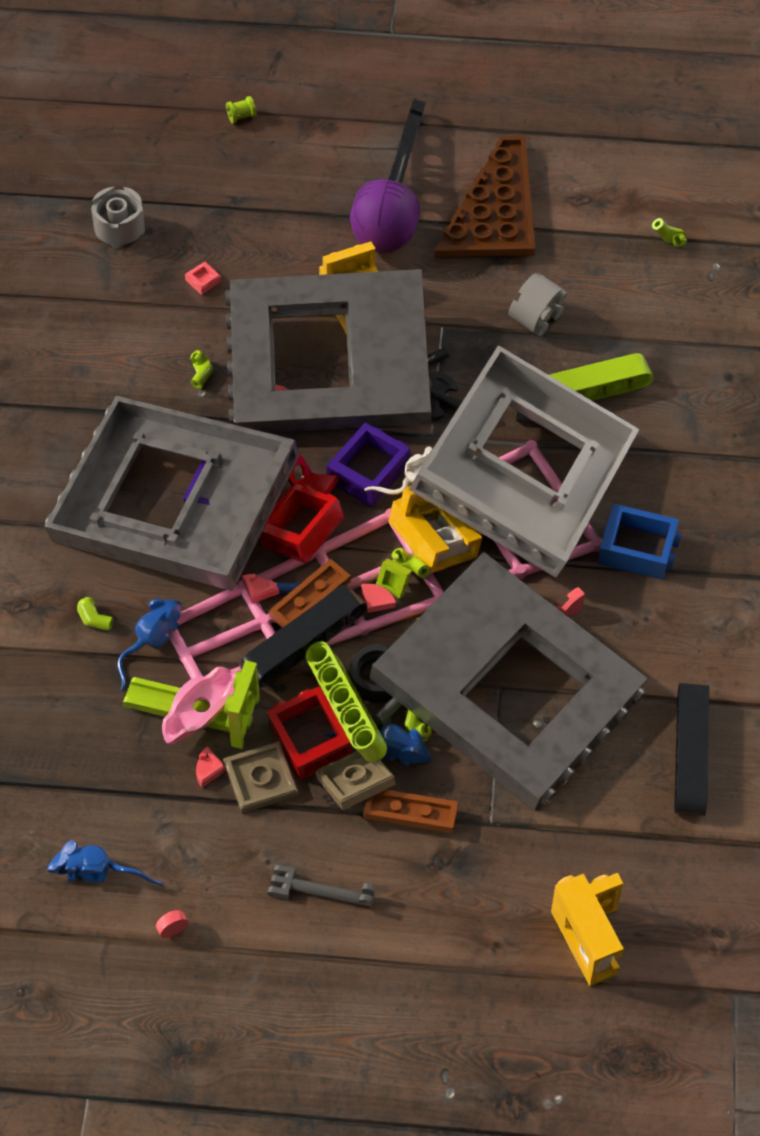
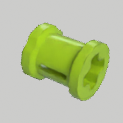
M251 96L235 103L231 101L226 102L228 117L232 124L237 123L239 119L246 117L255 118L257 116L256 107Z

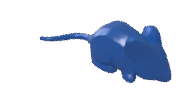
M155 599L149 603L151 612L141 617L135 627V633L139 638L138 641L120 655L117 663L122 680L121 691L124 690L126 684L122 666L125 657L138 651L145 644L156 650L162 647L169 639L168 632L170 630L174 631L179 627L177 621L180 618L181 602Z
M386 724L379 730L387 745L384 759L389 761L399 759L405 767H408L410 763L419 764L432 761L423 738L416 729L413 728L408 734L397 725ZM335 732L325 733L324 735L335 736L336 734Z
M72 840L65 843L62 850L52 859L47 868V871L50 873L68 874V881H77L79 877H83L85 882H104L108 870L111 868L117 872L135 874L153 884L163 885L162 882L150 878L137 869L116 864L109 859L105 850L100 846L87 845L78 848L77 842Z

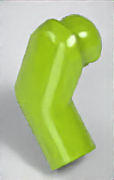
M661 218L654 220L652 228L665 242L673 243L675 247H682L686 244V234L682 229L668 226Z
M197 350L190 357L196 371L195 376L190 382L196 389H202L213 373V366L208 356L204 355L202 351Z
M397 548L392 552L394 562L412 570L420 578H426L430 574V567L417 555L407 553L403 548Z
M90 597L81 599L78 602L77 611L83 623L89 627L110 631L113 626V617L98 614L94 605L96 603L94 599Z
M410 710L407 711L404 728L408 733L413 728L416 729L422 736L423 742L427 741L432 734L431 727L426 726Z

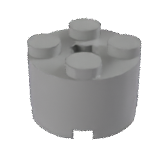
M109 187L101 190L94 196L91 207L94 232L101 241L110 244L115 249H120L125 244L137 240L144 234L143 205L141 197L137 192L124 187V190H116L115 187Z
M535 273L519 290L521 295L518 302L513 300L508 315L541 337L546 332L551 318L557 320L563 312L564 307L561 304L566 299L568 292L544 275Z

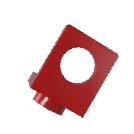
M299 454V458L288 481L291 486L295 483L303 487H310L324 494H329L339 481L337 475L312 473L302 455ZM297 465H300L302 476L297 481L294 477V469Z

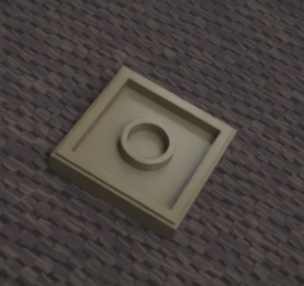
M280 741L223 758V763L226 766V772L241 814L299 796L297 785Z
M358 751L315 771L318 781L342 810L396 785L394 776L380 760L368 762Z

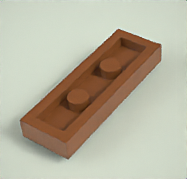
M329 559L269 610V617L283 628L338 587L349 584L351 582V575L332 559Z
M384 790L366 799L363 819L453 834L458 801Z

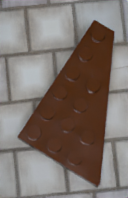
M501 136L495 150L489 155L488 162L484 168H481L474 180L473 187L468 190L464 202L458 207L451 219L450 225L444 230L442 239L438 245H435V257L535 256L525 136Z

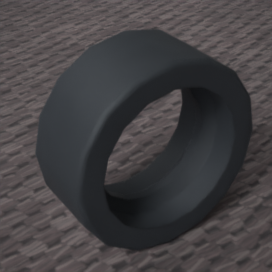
M370 645L360 649L353 656L350 663V678L363 700L378 703L386 702L393 698L379 685L366 683L360 677L361 669L367 664L376 662L390 647Z

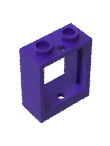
M364 423L328 463L327 474L337 475L339 478L335 485L336 488L372 508L384 493L375 490L365 491L364 489L372 486L389 489L405 470L406 463L410 459V448L404 442L386 435L381 429ZM365 444L392 458L373 481L347 467V464Z

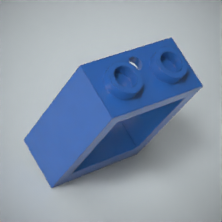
M613 504L600 546L598 564L664 580L666 569L672 570L676 554L671 553L672 548H678L682 534L681 531H677L679 519ZM620 526L666 536L662 556L659 557L615 546Z

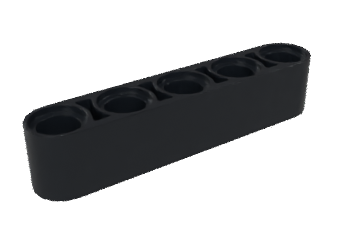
M345 584L338 587L248 652L240 662V669L242 670L245 660L257 663L259 688L266 687L306 658V651L312 644L328 642L358 620L365 613L367 603L348 585Z
M679 683L674 790L675 814L706 815L708 799L709 685Z

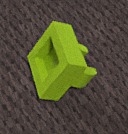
M386 559L382 563L376 585L387 589L393 596L400 599L405 595L412 570L390 559Z

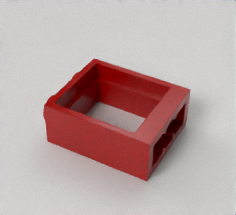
M294 483L275 505L259 537L262 548L307 563L345 518L338 498L331 494H324L310 487H303ZM302 506L318 512L300 535L283 529Z
M320 686L304 690L297 697L287 702H279L267 711L269 725L277 740L280 741L300 781L316 774V770L353 753V746ZM320 706L337 737L299 755L282 723Z

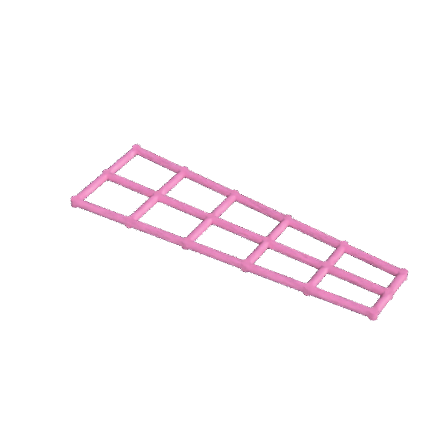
M529 440L526 445L499 457L508 464H511L530 455L555 492H558L562 485V482L534 440ZM553 496L552 502H557L558 498ZM391 508L387 509L384 514L324 542L308 562L317 559L319 565L322 566L329 560L327 553L388 524ZM589 522L583 531V535L588 542L575 546L568 560L593 551H600L602 538L598 537ZM389 523V525L393 529L394 533L398 537L406 552L414 554L410 547L405 543V541ZM494 541L511 567L508 571L518 579H524L525 576L542 570L531 562L523 565L514 552ZM291 558L258 574L257 577L273 580L306 563ZM381 566L352 578L351 582L347 585L352 590L361 587V584H369L376 581ZM430 573L423 580L434 597L368 621L362 615L354 622V626L344 629L326 643L328 646H332L360 635L366 636L371 631L424 613L444 593V590L434 574ZM242 580L239 581L233 591L225 590L180 612V618L177 623L181 625L240 595L243 596L255 617L254 620L188 648L178 629L168 632L169 638L179 655V659L191 679L203 677L193 659L194 657L260 629L266 639L276 633L272 626L276 622L269 617V614H265L259 601L252 603ZM240 667L231 669V671H233V672H235V673H236L238 670H239V671H242V670L240 669Z

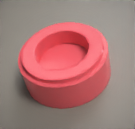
M174 910L163 915L157 921L156 929L162 938H170L181 933L188 926L189 921L183 911Z

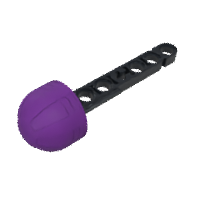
M414 98L409 110L388 180H374L364 184L355 196L350 213V222L355 238L360 244L372 242L375 251L379 253L393 252L408 243L415 232L420 215V204L417 197L409 188L402 185L426 102Z

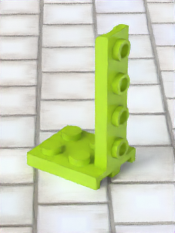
M246 660L242 671L238 670L235 674L233 682L235 691L233 696L229 695L227 697L224 710L207 726L230 732L231 746L243 749L246 730L250 729L254 707L260 700L257 663ZM133 677L124 698L123 707L166 717L171 710L174 697L181 688ZM198 700L193 705V708L197 712H206L210 708V703L206 700Z

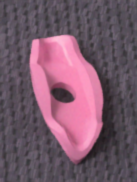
M216 667L208 675L193 678L181 687L174 697L171 710L163 719L162 733L168 745L175 744L207 727L224 710L227 697L229 695L233 696L235 688H233L235 672L225 667ZM198 700H206L210 703V708L206 712H197L194 710L193 705Z

